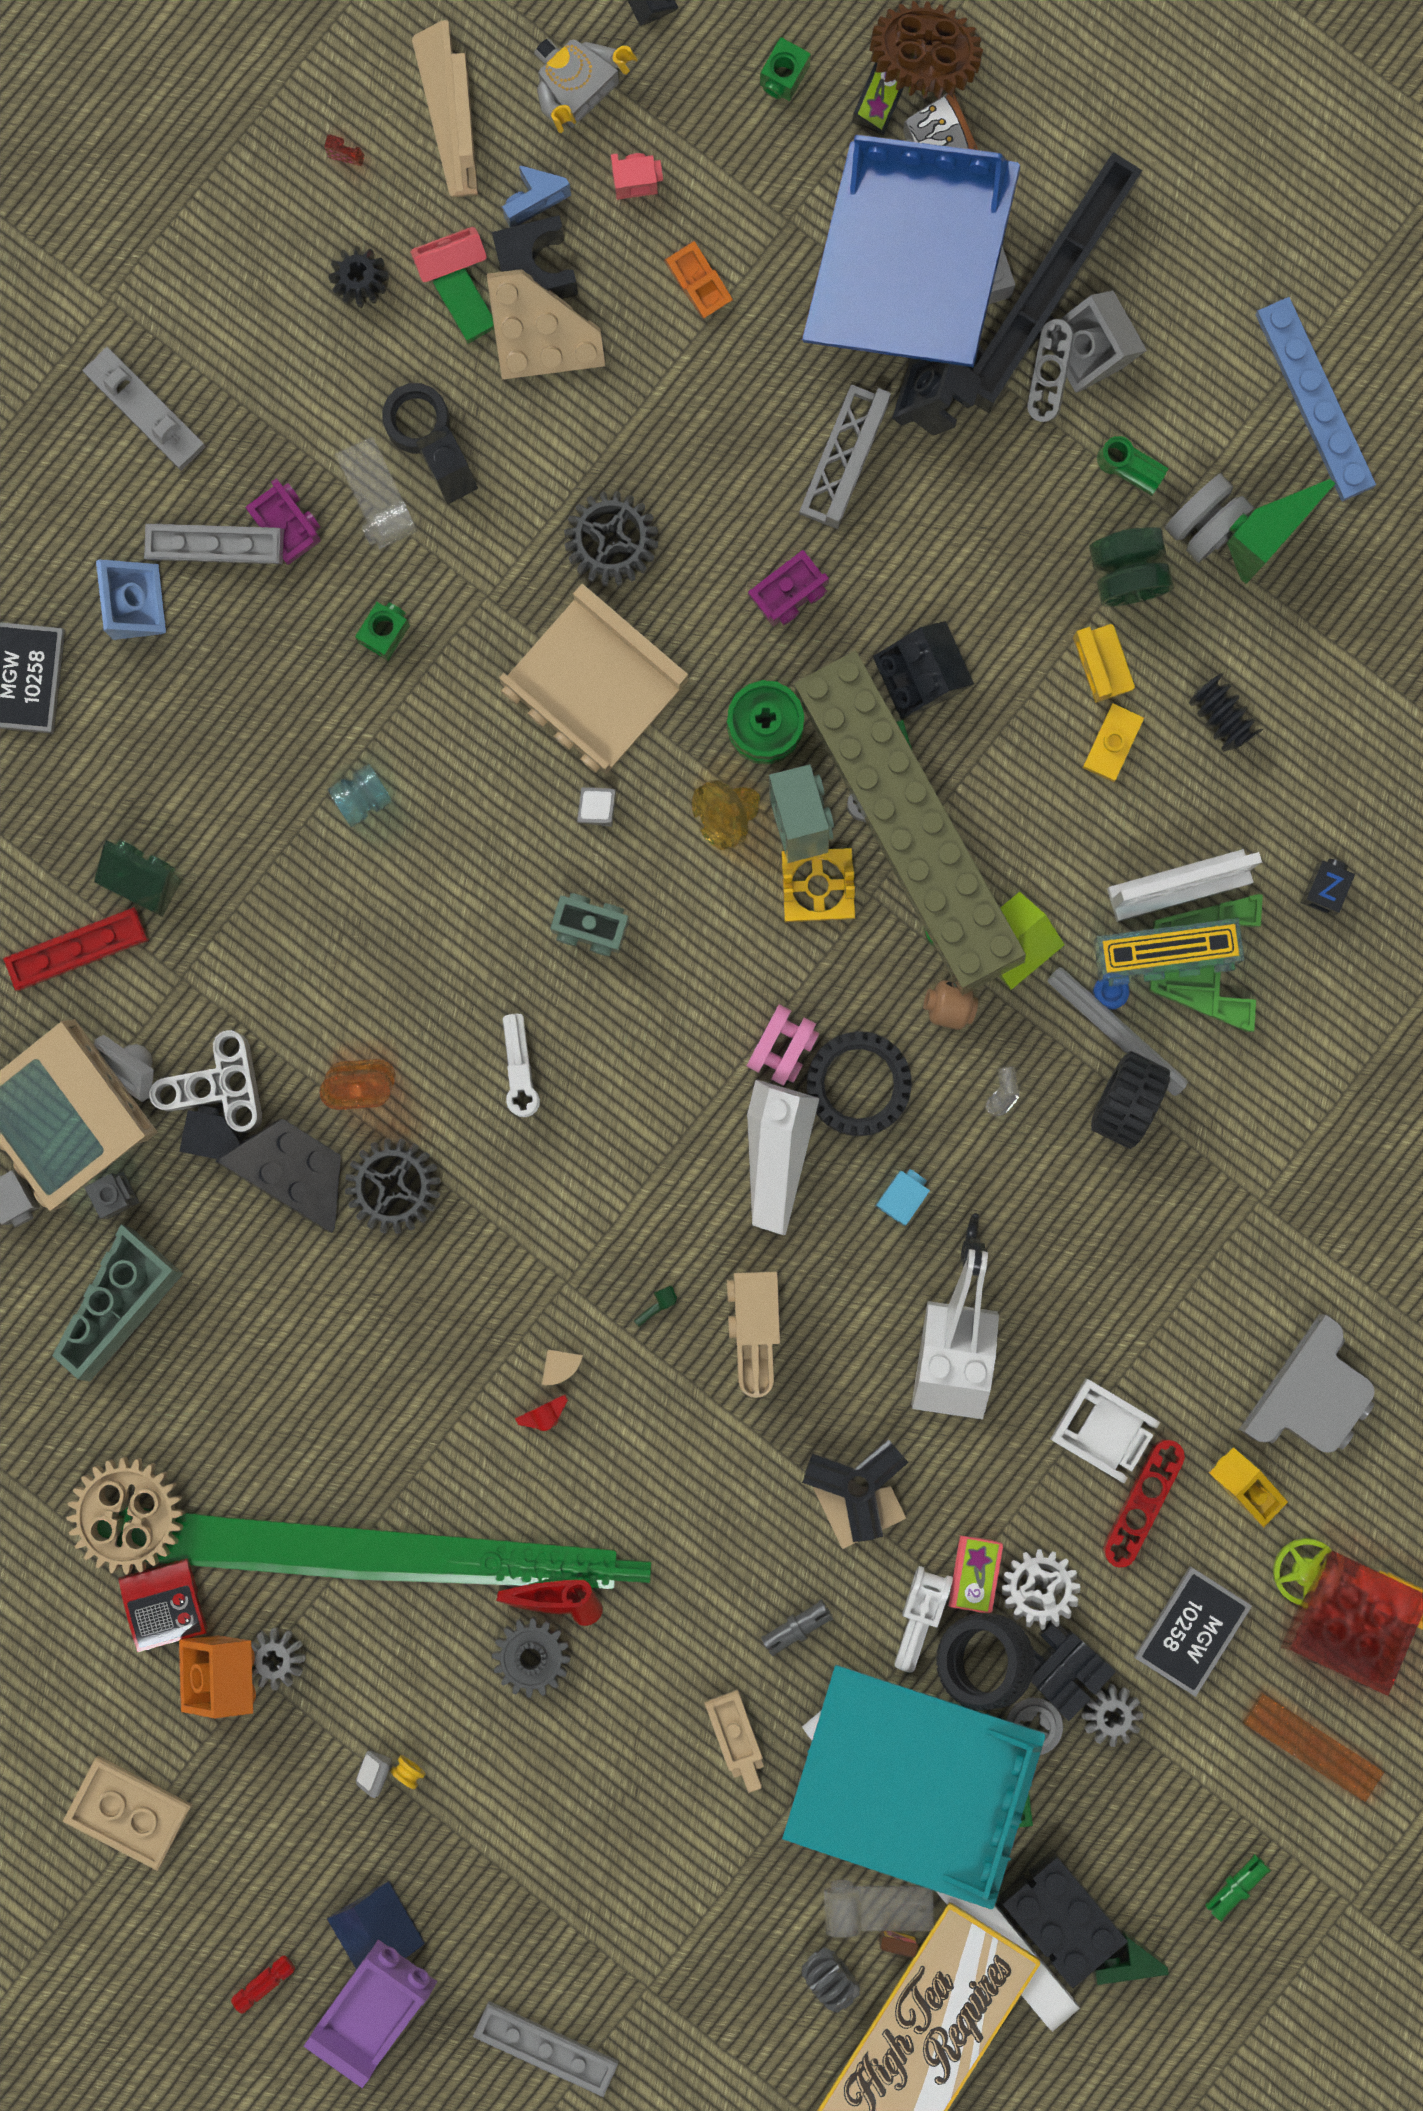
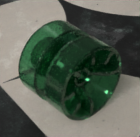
M1147 527L1121 530L1096 540L1089 545L1094 570L1111 572L1097 581L1102 606L1115 607L1143 602L1167 594L1174 589L1169 564L1150 563L1166 554L1161 528Z

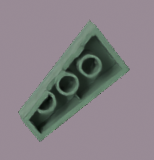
M122 1224L115 1234L117 1237L109 1252H106L100 1263L102 1266L92 1285L89 1284L77 1314L73 1315L52 1355L79 1380L91 1381L183 1275L177 1267L133 1228Z

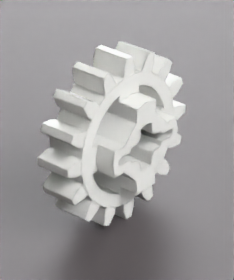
M1039 1549L1037 1550L1036 1558L1031 1559L1030 1555L1025 1552L1023 1553L1022 1564L1015 1560L1011 1562V1568L1014 1573L1005 1572L1004 1580L1009 1584L1002 1586V1595L1011 1596L1005 1600V1606L1007 1609L1016 1608L1014 1611L1015 1620L1025 1616L1027 1627L1030 1628L1034 1621H1039L1040 1628L1043 1630L1046 1627V1621L1051 1620L1057 1627L1059 1626L1060 1615L1068 1619L1071 1617V1610L1068 1606H1078V1598L1072 1594L1080 1593V1584L1071 1583L1077 1578L1076 1570L1066 1571L1069 1563L1067 1559L1062 1560L1060 1563L1056 1562V1552L1053 1551L1048 1558H1043L1042 1550ZM1041 1568L1051 1570L1053 1573L1041 1570ZM1026 1574V1584L1020 1586V1590H1017L1019 1580ZM1040 1584L1043 1589L1047 1588V1593L1042 1594L1040 1590L1035 1591V1586ZM1065 1588V1595L1057 1605L1056 1594L1061 1593L1062 1589ZM1029 1606H1034L1042 1611L1031 1609Z

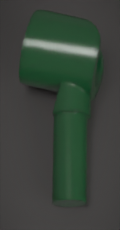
M672 1286L654 1292L658 1303L652 1305L634 1319L638 1327L656 1313L658 1314L660 1311L676 1303L677 1296Z

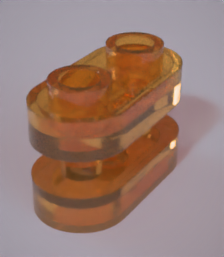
M381 1059L336 1062L329 1067L319 1091L320 1098L326 1106L336 1110L379 1107L390 1096L396 1080L395 1070L390 1063Z

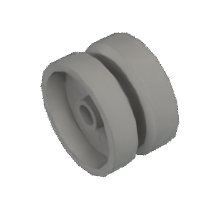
M1221 473L1200 489L1165 526L1166 531L1176 541L1185 539L1195 529L1199 531L1189 541L1186 549L1197 563L1203 561L1215 549L1221 548L1234 535L1229 528L1243 513L1249 517L1255 510L1244 496L1235 497L1226 506H1221L1233 489V485Z

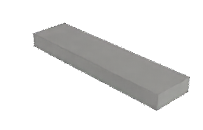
M146 524L144 559L283 565L284 529Z
M488 2001L473 2035L474 2038L602 2097L606 2093L619 2062Z

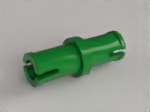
M1253 1854L1252 1858L1234 1876L1229 1875L1225 1879L1227 1884L1205 1904L1206 1908L1209 1911L1211 1910V1913L1222 1922L1242 1899L1247 1901L1251 1896L1249 1892L1272 1870L1268 1865H1265V1862L1259 1856Z

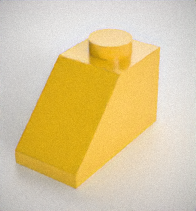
M1234 1447L1225 1456L1220 1458L1216 1466L1209 1472L1216 1482L1263 1528L1288 1503L1267 1477Z

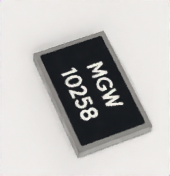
M0 622V729L54 734L65 636L63 628Z
M1190 1566L1135 1653L1134 1658L1196 1697L1252 1605Z

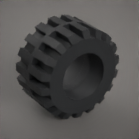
M1133 1051L1124 1055L1110 1077L1096 1106L1091 1120V1130L1128 1149L1135 1147L1145 1135L1161 1105L1170 1082V1070Z

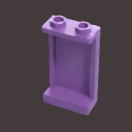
M377 1940L318 2022L304 2047L363 2088L395 2040L420 2006L424 2005L437 1981L430 1977L425 1970L416 1967L402 1957L394 1948Z

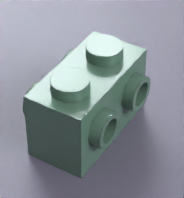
M570 893V897L560 895L550 927L551 932L557 934L556 941L571 946H576L577 942L580 941L591 945L590 951L610 957L611 951L620 953L630 921L629 916L623 914V908L604 903L603 908L589 904L590 898L575 893Z

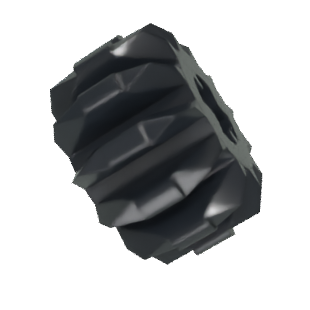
M355 246L353 249L354 255L351 256L345 250H342L340 254L343 262L332 260L331 263L332 268L336 271L329 274L330 283L336 284L332 289L335 296L343 295V302L346 305L351 304L356 299L357 306L362 308L366 298L372 304H375L377 299L374 292L385 294L386 287L382 282L389 279L388 272L382 270L385 266L384 260L382 258L374 259L375 254L372 249H368L362 255L360 247ZM358 272H360L361 276H364V279L359 282L353 277Z

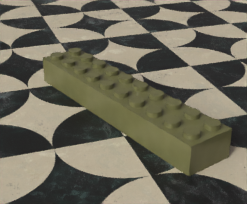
M855 650L795 682L796 696L800 700L810 722L961 995L963 996L1025 963L1026 954L857 651Z

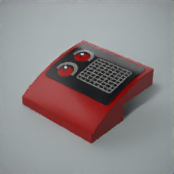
M188 1558L119 1577L123 1604L137 1652L207 1632V1625L197 1597L198 1588Z

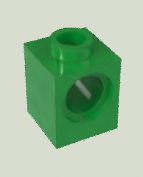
M780 37L760 72V86L763 87V90L769 96L775 99H781L782 97L791 101L810 67L811 53ZM785 67L790 69L792 74L788 77H780L775 71Z
M376 602L355 636L357 642L389 661L410 627L407 619L404 618L406 612L390 602L386 606ZM382 621L393 623V630L387 636H379L375 633L377 625Z

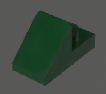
M1123 1929V1934L1128 1941L1125 1944L1126 1958H1121L1119 1954H1113L1093 1971V1978L1097 1985L1169 1975L1168 1967L1163 1959Z

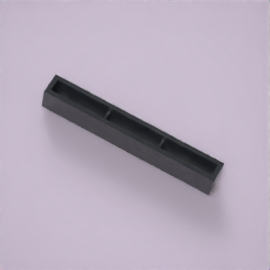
M1114 152L1111 154L973 369V372L981 378L974 405L989 414L992 412L1040 337L1044 325L1051 320L1133 192L1143 171L1142 169Z

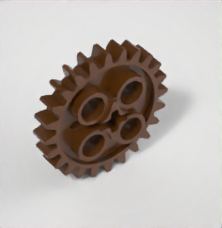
M912 1L910 9H907L903 4H899L897 12L888 9L886 18L880 16L877 26L873 28L869 51H872L871 62L877 63V73L886 72L885 82L897 81L896 90H900L904 86L909 87L908 92L910 96L916 90L921 91L924 99L927 98L928 92H933L937 99H940L943 90L950 96H953L956 87L962 91L965 90L967 82L972 83L975 73L979 71L983 49L980 48L981 38L974 37L976 28H965L967 18L955 19L956 10H952L948 14L944 13L942 4L936 10L931 9L929 1H926L924 8H919L915 1Z

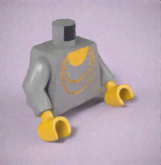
M549 38L545 39L538 45L534 53L545 64L538 72L540 83L537 87L542 113L555 124L559 133L564 132L562 124L565 122L573 128L619 84L618 70L616 68H619L623 74L627 75L630 70L626 63L631 60L637 62L638 58L628 46H621L615 49L590 42L579 43L577 40L572 39L559 50Z

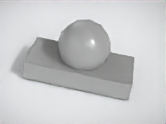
M105 1035L96 1038L94 1046L127 1091L141 1102L150 1098L149 1091L152 1086L154 1070L151 1068L153 1063L151 1053L146 1047L133 1044L122 1048Z

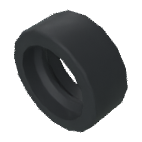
M408 383L396 388L387 397L382 409V420L390 441L403 451L411 454H420L415 442L421 438L405 436L396 425V414L399 407L411 399H422L429 402L435 409L437 421L434 429L429 434L444 426H447L449 429L450 415L443 397L434 388L422 383Z

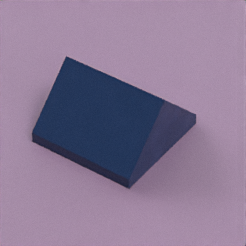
M390 1881L385 1882L327 1917L329 1924L356 1970L377 1940L394 1948L405 1959L425 1944L424 1939Z

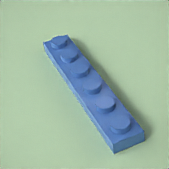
M1290 297L1258 310L1255 314L1331 480L1336 483L1334 486L1341 501L1343 502L1374 488L1376 483Z

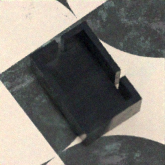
M1051 1850L1029 1869L1032 1878L1036 1882L1035 1885L1031 1887L1028 1880L1022 1875L1002 1892L999 1898L1003 1906L1043 1954L1049 1957L1053 1966L1068 1984L1074 1988L1128 1941L1123 1932L1057 1853Z

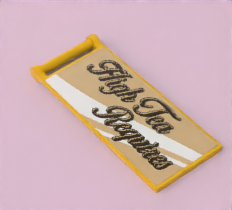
M948 1903L817 2111H948L1040 1966V1959L955 1904Z

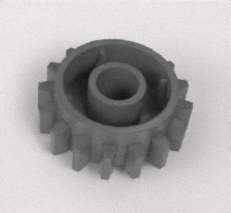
M532 1617L530 1623L525 1625L520 1618L516 1621L517 1629L513 1630L509 1626L504 1628L507 1639L499 1637L496 1639L495 1643L502 1649L492 1653L493 1659L500 1660V1664L494 1668V1673L504 1672L505 1676L501 1684L504 1686L512 1682L514 1684L512 1693L515 1695L519 1692L520 1688L526 1689L527 1698H531L533 1690L538 1688L540 1694L544 1696L547 1692V1684H550L555 1689L559 1686L556 1675L566 1677L568 1671L561 1664L568 1663L571 1660V1656L563 1654V1650L569 1646V1642L559 1641L558 1638L562 1630L559 1628L552 1632L549 1629V1620H546L543 1625H538L536 1617ZM529 1648L539 1651L541 1662L537 1665L526 1664L523 1661L522 1652Z

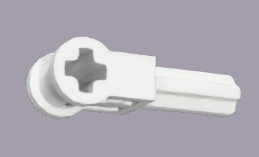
M509 1014L503 1017L510 1085L506 1103L510 1111L515 1115L529 1117L537 1112L540 1098L533 1089L524 1016L522 1014ZM522 1091H525L526 1096L533 1098V1101L527 1104V1110L522 1111L519 1105H514V1099H518Z
M922 1566L917 1567L903 1610V1617L909 1618L894 1663L896 1668L904 1672H913L915 1670L929 1625L938 1627L951 1589L952 1576L947 1575L943 1578L925 1572Z

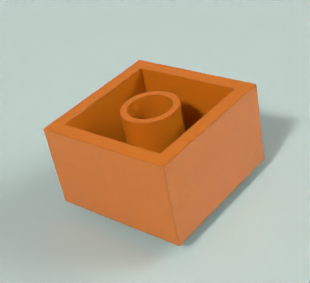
M220 1635L180 1639L181 1712L214 1719L253 1714L256 1691L252 1683V1666L254 1665L255 1655L251 1647V1640Z

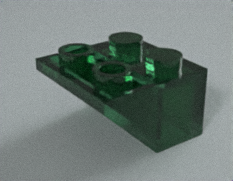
M121 839L118 840L117 844L106 840L102 848L94 882L163 917L182 881L173 874L176 868L153 855H150L148 860L142 858L144 852Z

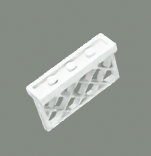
M1244 849L1108 887L1107 890L1116 921H1123L1250 885L1253 883L1250 871L1262 863L1259 852L1245 855Z

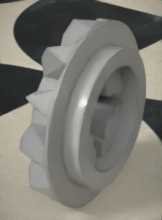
M1028 1697L1019 1703H1015L1006 1720L1024 1726L1020 1720L1032 1721L1039 1712V1723L1048 1730V1732L1042 1730L1045 1734V1740L1040 1755L1051 1751L1060 1741L1063 1732L1062 1718L1056 1707L1043 1698Z

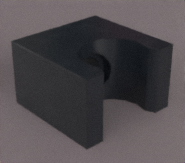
M560 215L492 232L501 272L522 269L533 277L535 282L561 299L578 295L574 270L566 269L560 273H548L542 271L535 264L536 257L543 248L550 245H559L565 241Z

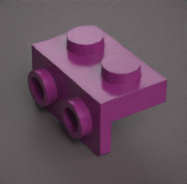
M276 478L271 482L273 485L271 489L245 508L259 527L284 529L283 560L289 565L321 542L316 532L321 527L309 511L303 514L297 507L296 503L300 501V498L290 484L287 483L282 486Z
M802 550L749 590L748 596L773 627L780 622L786 625L799 615L798 608L807 601L813 604L828 592L825 587L829 584V577L825 573L822 574L805 551Z

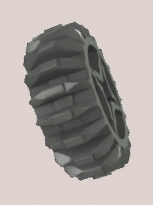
M615 491L613 500H608L606 492H601V502L596 503L595 499L589 496L587 497V502L590 508L586 509L581 504L576 506V511L581 518L574 515L569 516L568 522L576 528L564 530L565 537L573 539L564 544L565 550L575 551L569 556V561L571 564L581 562L577 568V572L580 575L586 573L589 569L591 570L588 577L590 582L593 583L598 575H602L603 586H608L609 577H615L616 585L621 586V575L626 574L628 579L633 582L636 580L634 568L643 574L647 571L645 564L641 560L647 562L654 561V555L648 550L658 548V541L651 539V537L658 534V529L654 526H648L654 521L652 514L641 516L646 509L643 503L632 508L634 503L633 496L629 495L623 503L620 502V492ZM617 514L607 524L591 523L601 515ZM627 518L636 525L640 532L639 545L632 543V540L623 533ZM617 529V539L619 542L616 544L613 542V545H607L606 547L604 536L606 534L610 536V533H615ZM584 532L590 534L591 539L599 543L598 555L595 560L588 555L583 547ZM615 554L632 555L621 563L605 564Z
M385 1139V1150L382 1151L377 1142L371 1143V1149L374 1154L370 1156L368 1152L361 1150L359 1155L365 1162L361 1165L359 1162L352 1161L350 1166L359 1170L357 1176L347 1174L345 1178L348 1181L356 1182L355 1188L345 1189V1194H356L358 1198L349 1202V1207L356 1208L361 1205L363 1208L357 1213L356 1218L362 1220L369 1214L371 1218L367 1223V1227L370 1229L376 1226L378 1220L382 1221L380 1226L381 1233L388 1232L390 1223H393V1229L396 1234L402 1233L401 1222L404 1221L409 1230L415 1229V1223L412 1218L416 1216L423 1223L427 1221L426 1215L421 1210L426 1208L429 1211H434L436 1206L427 1202L429 1196L440 1198L441 1194L438 1191H430V1185L441 1183V1179L438 1177L429 1178V1173L438 1169L437 1165L430 1164L425 1167L423 1163L429 1159L430 1155L424 1152L417 1158L415 1155L418 1152L419 1146L415 1143L406 1152V1141L404 1139H399L396 1149H393L391 1139ZM402 1157L400 1164L389 1174H383L372 1168L382 1159ZM412 1164L417 1169L421 1178L420 1195L411 1190L406 1182L409 1168ZM393 1176H398L397 1184L402 1187L403 1191L408 1193V1196L400 1192L398 1194L393 1192V1196H388L389 1188L378 1177L385 1180L388 1178L393 1180ZM366 1177L379 1187L380 1194L375 1208L370 1204L366 1196ZM398 1198H403L415 1204L403 1214L396 1216L384 1215L387 1207H390L391 1203Z

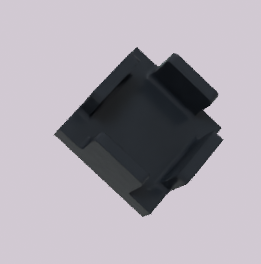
M921 359L910 360L892 419L901 426L915 422L931 435H937L956 427L957 419L944 409L950 406L952 397L966 408L974 406L981 378L969 366Z

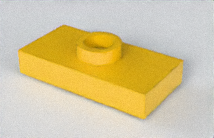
M1112 703L1082 768L1115 782L1144 717Z

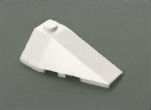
M760 1080L755 1081L747 1113L752 1225L786 1235L819 1098Z

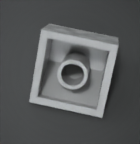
M1113 290L1090 295L1060 319L1068 322L1074 330V341L1067 378L1075 393L1118 372L1147 351ZM1057 325L1055 331H1049L1048 338L1054 340L1052 349L1054 355L1063 359L1065 351L1059 352L1057 349L1060 340L1066 341L1067 334L1062 332L1061 325Z

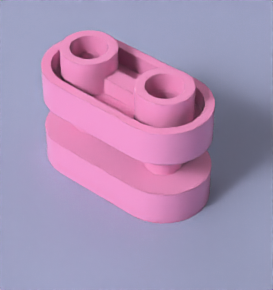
M779 1004L747 1067L758 1073L763 1064L775 1069L776 1071L771 1080L784 1086L787 1080L794 1083L803 1066L797 1060L803 1049L810 1052L819 1033L814 1031L816 1023L805 1017L800 1026L788 1021L787 1018L791 1010ZM780 1033L792 1038L783 1058L771 1052Z

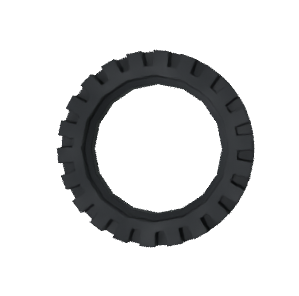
M855 1031L833 1038L816 1053L807 1075L808 1095L819 1098L816 1114L827 1126L842 1134L867 1136L887 1129L902 1115L911 1095L912 1078L905 1057L888 1039L871 1032ZM858 1049L874 1052L885 1060L892 1072L894 1082L891 1100L885 1108L872 1117L860 1119L844 1116L836 1110L826 1096L824 1084L827 1068L833 1060L846 1051Z

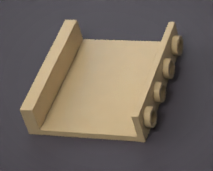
M581 584L573 593L574 600L514 669L508 675L503 673L499 680L504 686L501 692L516 705L519 701L524 703L531 709L527 713L530 718L541 727H544L547 723L557 732L554 738L568 750L575 747L583 754L580 760L595 773L600 769L607 775L684 687L689 678L683 669L584 584Z

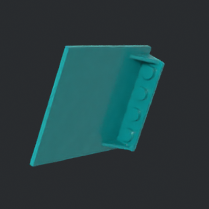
M835 1665L810 1749L807 1751L808 1756L782 1839L988 1909H993L1007 1863L1011 1860L1010 1853L1019 1824L1022 1822V1813L1030 1787L1032 1786L1045 1734Z

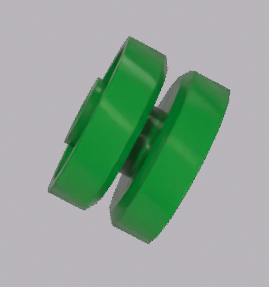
M761 680L746 685L735 694L728 708L727 732L731 745L743 758L753 763L767 765L783 761L795 751L802 738L804 712L800 700L790 688L779 682ZM762 719L770 720V728H762V723H759V721Z

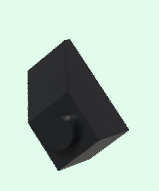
M447 426L415 442L447 505L478 489L471 470L452 432Z
M199 1105L198 1112L187 1111L179 1152L217 1159L219 1156L227 1154L241 1145L243 1140L237 1131L227 1124L225 1117L219 1116L220 1109Z

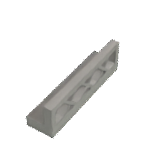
M851 384L799 511L800 515L833 528H839L890 402V392L878 388L876 394ZM854 396L872 403L868 414L855 420L850 409ZM848 415L850 423L843 425L845 418ZM863 424V427L860 431L858 425ZM853 428L858 438L853 448L842 452L837 440L839 433ZM835 446V449L838 454L830 457L832 450ZM851 455L847 463L845 457ZM841 460L845 469L841 479L829 484L824 472L826 465ZM822 478L825 486L817 489L819 482ZM838 487L834 495L832 489ZM827 491L832 501L827 515L810 509L813 497Z

